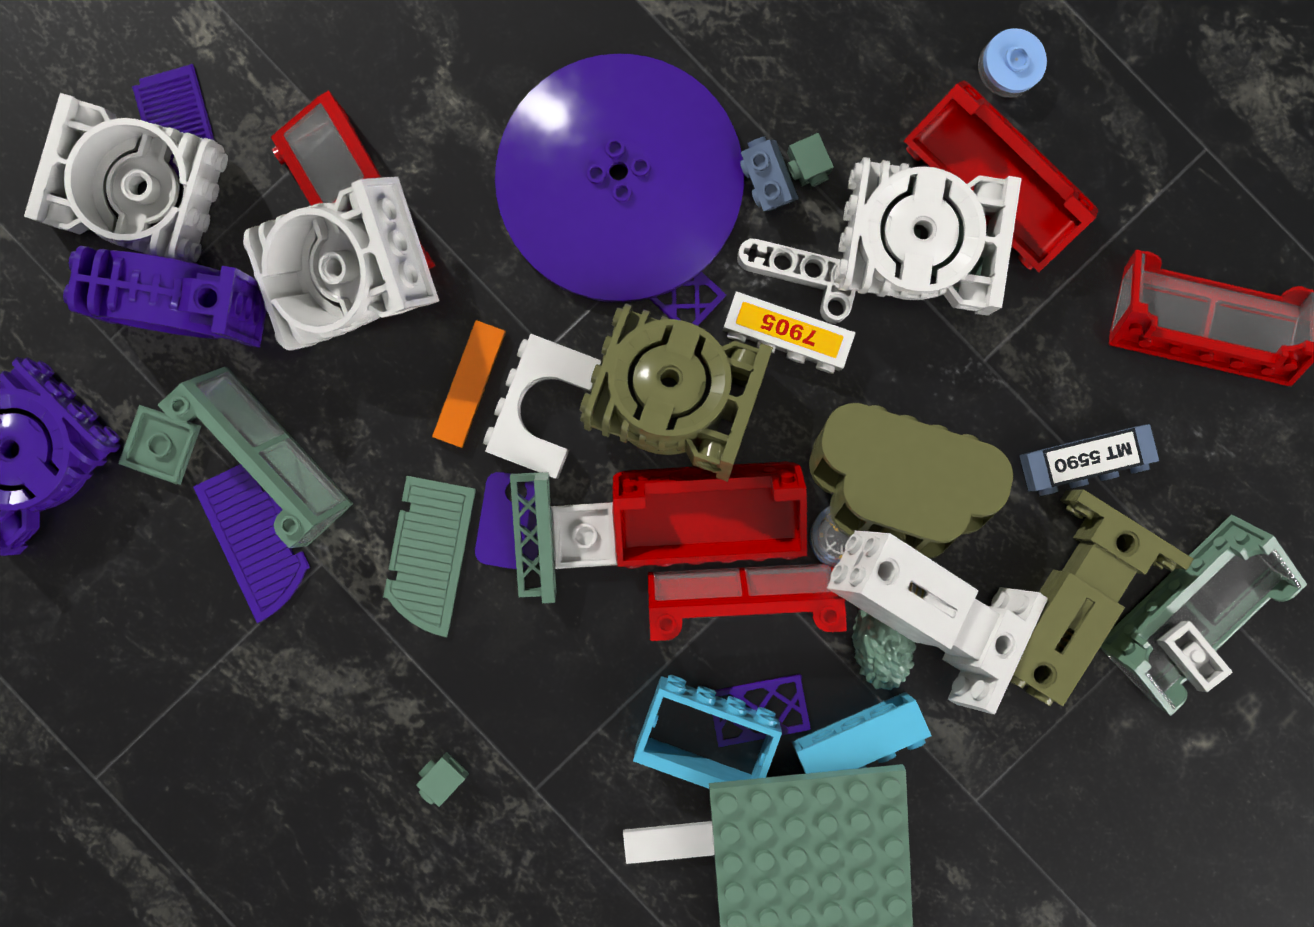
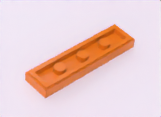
M475 320L432 437L463 448L506 331Z

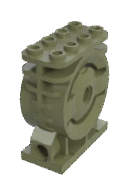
M627 303L623 309L617 308L612 322V326H614L612 337H606L601 352L603 354L601 365L596 364L592 373L591 383L593 385L591 394L585 393L580 406V412H582L580 421L584 422V429L591 431L592 428L601 430L602 435L609 437L610 434L619 436L621 442L627 443L629 441L640 449L655 454L674 455L686 452L693 466L717 473L716 478L728 482L773 347L761 343L760 347L756 348L738 341L721 346L710 333L692 323L669 319L664 316L661 317V320L650 317V311L644 309L642 314L633 312L632 305ZM646 352L639 359L633 374L634 394L644 408L640 419L637 420L634 415L638 405L630 394L627 377L633 360L638 355ZM702 360L708 366L711 375L710 393L698 410L688 416L678 418L674 430H667L671 418L689 413L701 401L706 385L705 370L700 362ZM672 378L677 382V385L666 387L661 383V380ZM731 382L746 387L744 394L738 397L729 395ZM722 419L728 420L732 424L729 435L716 431Z

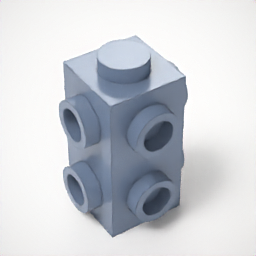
M764 136L749 142V148L741 152L743 160L740 161L745 176L751 178L755 189L752 190V196L756 205L762 207L763 211H771L799 199L777 141L766 140Z

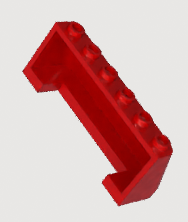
M965 80L957 83L904 140L908 145L906 148L907 152L917 161L923 159L930 167L948 171L959 177L966 184L979 175L1006 179L1008 176L1022 178L1011 246L1020 254L1018 259L1030 270L1034 267L1040 272L1097 216L1098 209L1091 200ZM985 215L986 226L989 224V220L991 219L989 215Z
M794 462L734 464L728 482L716 478L717 473L699 467L628 470L615 474L613 476V511L617 566L634 569L644 565L667 567L679 563L700 565L704 562L714 561L722 563L749 559L764 561L767 558L792 560L807 556V490L801 466Z

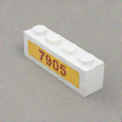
M737 291L722 330L728 332L727 337L741 343H745V340L748 339L757 342V348L760 347L761 343L773 347L772 353L775 352V349L787 353V359L804 364L805 359L817 363L816 369L831 374L834 373V370L840 371L844 368L855 336V332Z

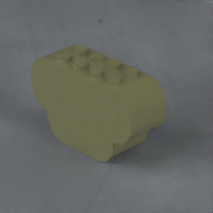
M860 403L842 405L831 413L814 443L809 461L810 473L815 483L827 493L832 494L830 503L831 517L836 527L848 537L853 535L855 530L891 533L929 559L941 555L961 534H970L982 528L1006 504L1013 482L1012 466L1006 455L995 446L981 442L973 435H959L948 431L946 427L941 425L924 424L909 415L899 416L887 412L881 406H867Z

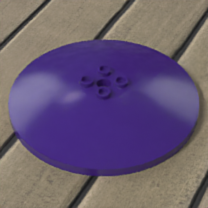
M634 54L598 55L579 60L555 71L533 88L518 105L505 128L498 148L495 168L496 197L504 225L515 246L531 266L547 280L575 295L592 300L621 303L642 301L669 293L686 284L703 271L719 254L734 228L741 207L744 190V172L740 161L743 160L738 137L727 113L708 89L694 77L671 64L647 56ZM615 165H623L627 168L628 174L622 180H615L610 176L611 168Z

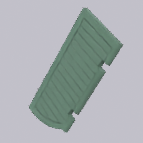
M406 476L402 501L410 502L411 505L409 512L404 510L399 512L389 564L390 571L398 572L396 580L386 579L383 597L387 598L394 608L414 625L435 635L448 637L476 489Z

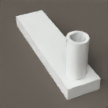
M712 821L623 830L626 864L714 855Z

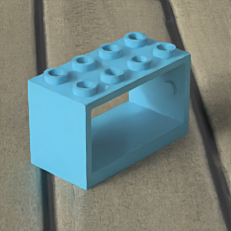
M669 675L668 678L661 676L635 747L633 761L708 789L709 783L766 778L782 735L779 719L775 717L776 714L768 709L758 707L756 711L745 707L746 703L738 698L728 696L726 700L715 696L716 692L710 688L698 686V689L687 686L686 681L680 677ZM663 697L766 734L752 775L649 738L652 727L655 728L659 718L657 713Z

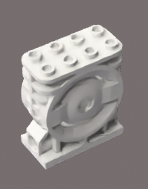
M60 93L24 217L76 234H82L90 229L100 238L110 243L144 254L190 263L197 262L201 254L200 240L202 233L206 232L209 227L210 215L208 213L211 203L215 202L218 197L219 185L217 182L220 172H224L226 169L228 156L224 154V148L214 140L199 138L191 133H183L171 127L166 128L138 119H117L115 114L103 107ZM138 146H139L138 152L132 153V154H128V153H130V152L136 151L137 148H138ZM172 153L174 154L173 162L179 169L180 182L175 170L169 164ZM146 181V191L138 195L137 189L139 184ZM181 183L184 187L181 204L178 208L175 207V205L178 201ZM106 193H107V197H108V200H109V202H110V205H111L112 208L119 214L117 223H116V218H117V217L113 214V212L111 211V209H110V207H109V205H108L107 198H106Z
M863 157L860 163H855L854 170H851L848 189H853V195H850V199L845 205L843 220L848 221V227H845L844 233H841L839 252L844 253L843 259L836 265L834 283H838L839 290L842 291L848 289L858 291L861 294L868 292L877 294L880 297L887 295L905 300H924L944 295L953 308L975 311V314L986 316L999 310L1003 304L1022 178L1008 176L1006 179L979 175L966 184L956 175L934 167L909 168V164L904 163L900 166L890 165V161L882 160L881 163L870 162V158ZM908 187H913L912 195L902 199L894 206L887 216L884 225L886 246L891 255L901 263L898 279L895 277L896 263L887 254L882 244L880 225L883 213L890 202L897 196L905 193ZM944 197L956 208L963 221L964 238L956 257L948 265L937 270L936 284H930L932 267L949 257L955 249L959 237L958 218L952 207L943 200ZM985 215H989L991 217V219L989 220L987 236ZM915 225H922L927 229V239H920L915 236L913 229ZM980 256H982L981 276L968 274ZM954 287H959L958 293L954 289Z
M398 177L357 180L351 183V187L339 191L335 203H319L278 216L276 220H268L261 223L260 226H254L245 231L243 244L248 252L254 270V277L260 287L265 309L272 322L277 342L286 350L309 347L318 342H323L355 330L380 317L398 315L439 301Z

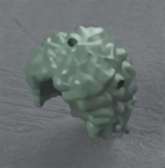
M859 610L855 618L856 624L853 626L854 632L852 635L856 653L854 658L861 666L859 674L866 676V681L872 683L875 689L892 690L894 687L899 688L901 682H905L906 676L910 674L909 669H912L914 666L912 660L913 653L916 650L915 642L865 611Z

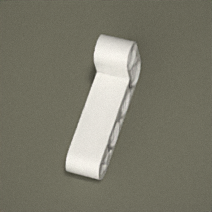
M748 239L741 244L737 260L742 269L824 290L820 313L826 322L836 324L849 315L856 291L848 289L846 291L839 290V284L834 283L836 265L840 263V259L759 239ZM750 249H755L756 255L759 256L755 258L754 262L748 261V255L744 254L749 253ZM767 252H771L768 264L764 266V258ZM777 256L787 257L791 263L790 268L786 270L778 269L775 266L774 259ZM808 263L817 264L821 270L820 276L816 278L808 276L805 272V265ZM832 300L840 302L843 306L842 315L835 316L831 314L828 310V303Z

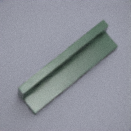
M549 472L511 474L510 483L518 596H542V603H555L557 591ZM534 481L535 495L529 501L518 493V482ZM519 501L525 505L521 510L519 507ZM527 509L531 510L537 519V525L531 532L520 521V517ZM521 531L526 535V537L523 540L521 536ZM530 539L538 545L539 555L534 561L525 556L522 547ZM523 561L528 565V567L525 570ZM533 569L540 575L541 587L525 588L524 577Z

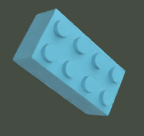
M904 692L791 743L805 774L867 768V764L876 760L878 763H883L893 759L896 756L895 752L905 747L908 750H912L926 743L925 739L932 735L916 700Z

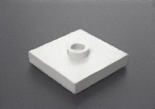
M613 502L551 506L555 569L617 565Z

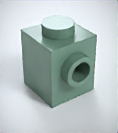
M819 133L789 145L787 154L790 162L787 164L794 180L799 179L802 186L810 183L814 187L829 179L828 175L834 166Z
M446 752L437 763L431 759L418 773L422 779L416 786L420 789V796L429 804L435 803L440 807L466 779L469 772Z

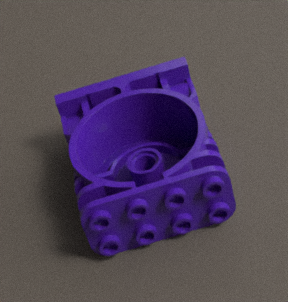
M79 246L69 257L71 274L69 284L64 289L63 300L72 312L110 324H121L129 327L205 339L224 338L247 346L261 347L266 316L264 299L256 279L237 268L222 266L220 271L171 258L99 249L97 251L87 246Z
M16 357L12 361L14 369L11 372L2 371L0 373V413L8 408L27 410L41 419L48 431L38 420L30 416L16 413L0 414V484L10 486L25 485L36 496L31 499L25 490L6 491L0 489V556L21 554L28 547L25 542L40 528V511L58 506L73 497L86 480L94 475L92 470L96 466H103L108 461L106 456L110 452H117L121 448L118 443L120 440L119 435L110 427H103L96 420L98 418L97 413L86 404L81 405L74 398L77 395L75 391L64 382L59 383L52 376L55 372L49 365L41 360L36 363L28 357L25 359ZM17 442L20 450L18 455L14 457L11 450L14 443ZM51 460H52V462L56 465V467L59 469V471H57V470L50 464Z

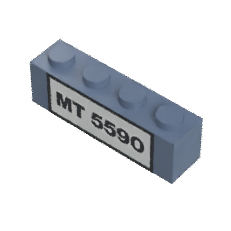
M1150 424L1019 455L1028 491H1039L1040 496L1058 492L1057 486L1069 483L1070 488L1088 485V478L1096 476L1100 477V481L1120 477L1118 471L1129 468L1131 473L1146 471L1150 469L1149 463L1159 461Z

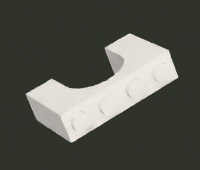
M530 334L529 339H523L520 344L517 357H520L521 360L517 370L512 368L508 375L506 386L510 387L506 399L501 397L497 404L494 415L499 417L495 427L488 428L483 444L487 445L485 452L537 472H549L550 477L558 479L569 450L537 438L527 430L521 418L522 399L534 384L548 379L560 380L591 392L593 385L591 383L592 373L596 364L601 365L602 361Z

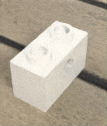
M1180 621L1156 640L1197 691L1208 692L1233 673L1191 621Z

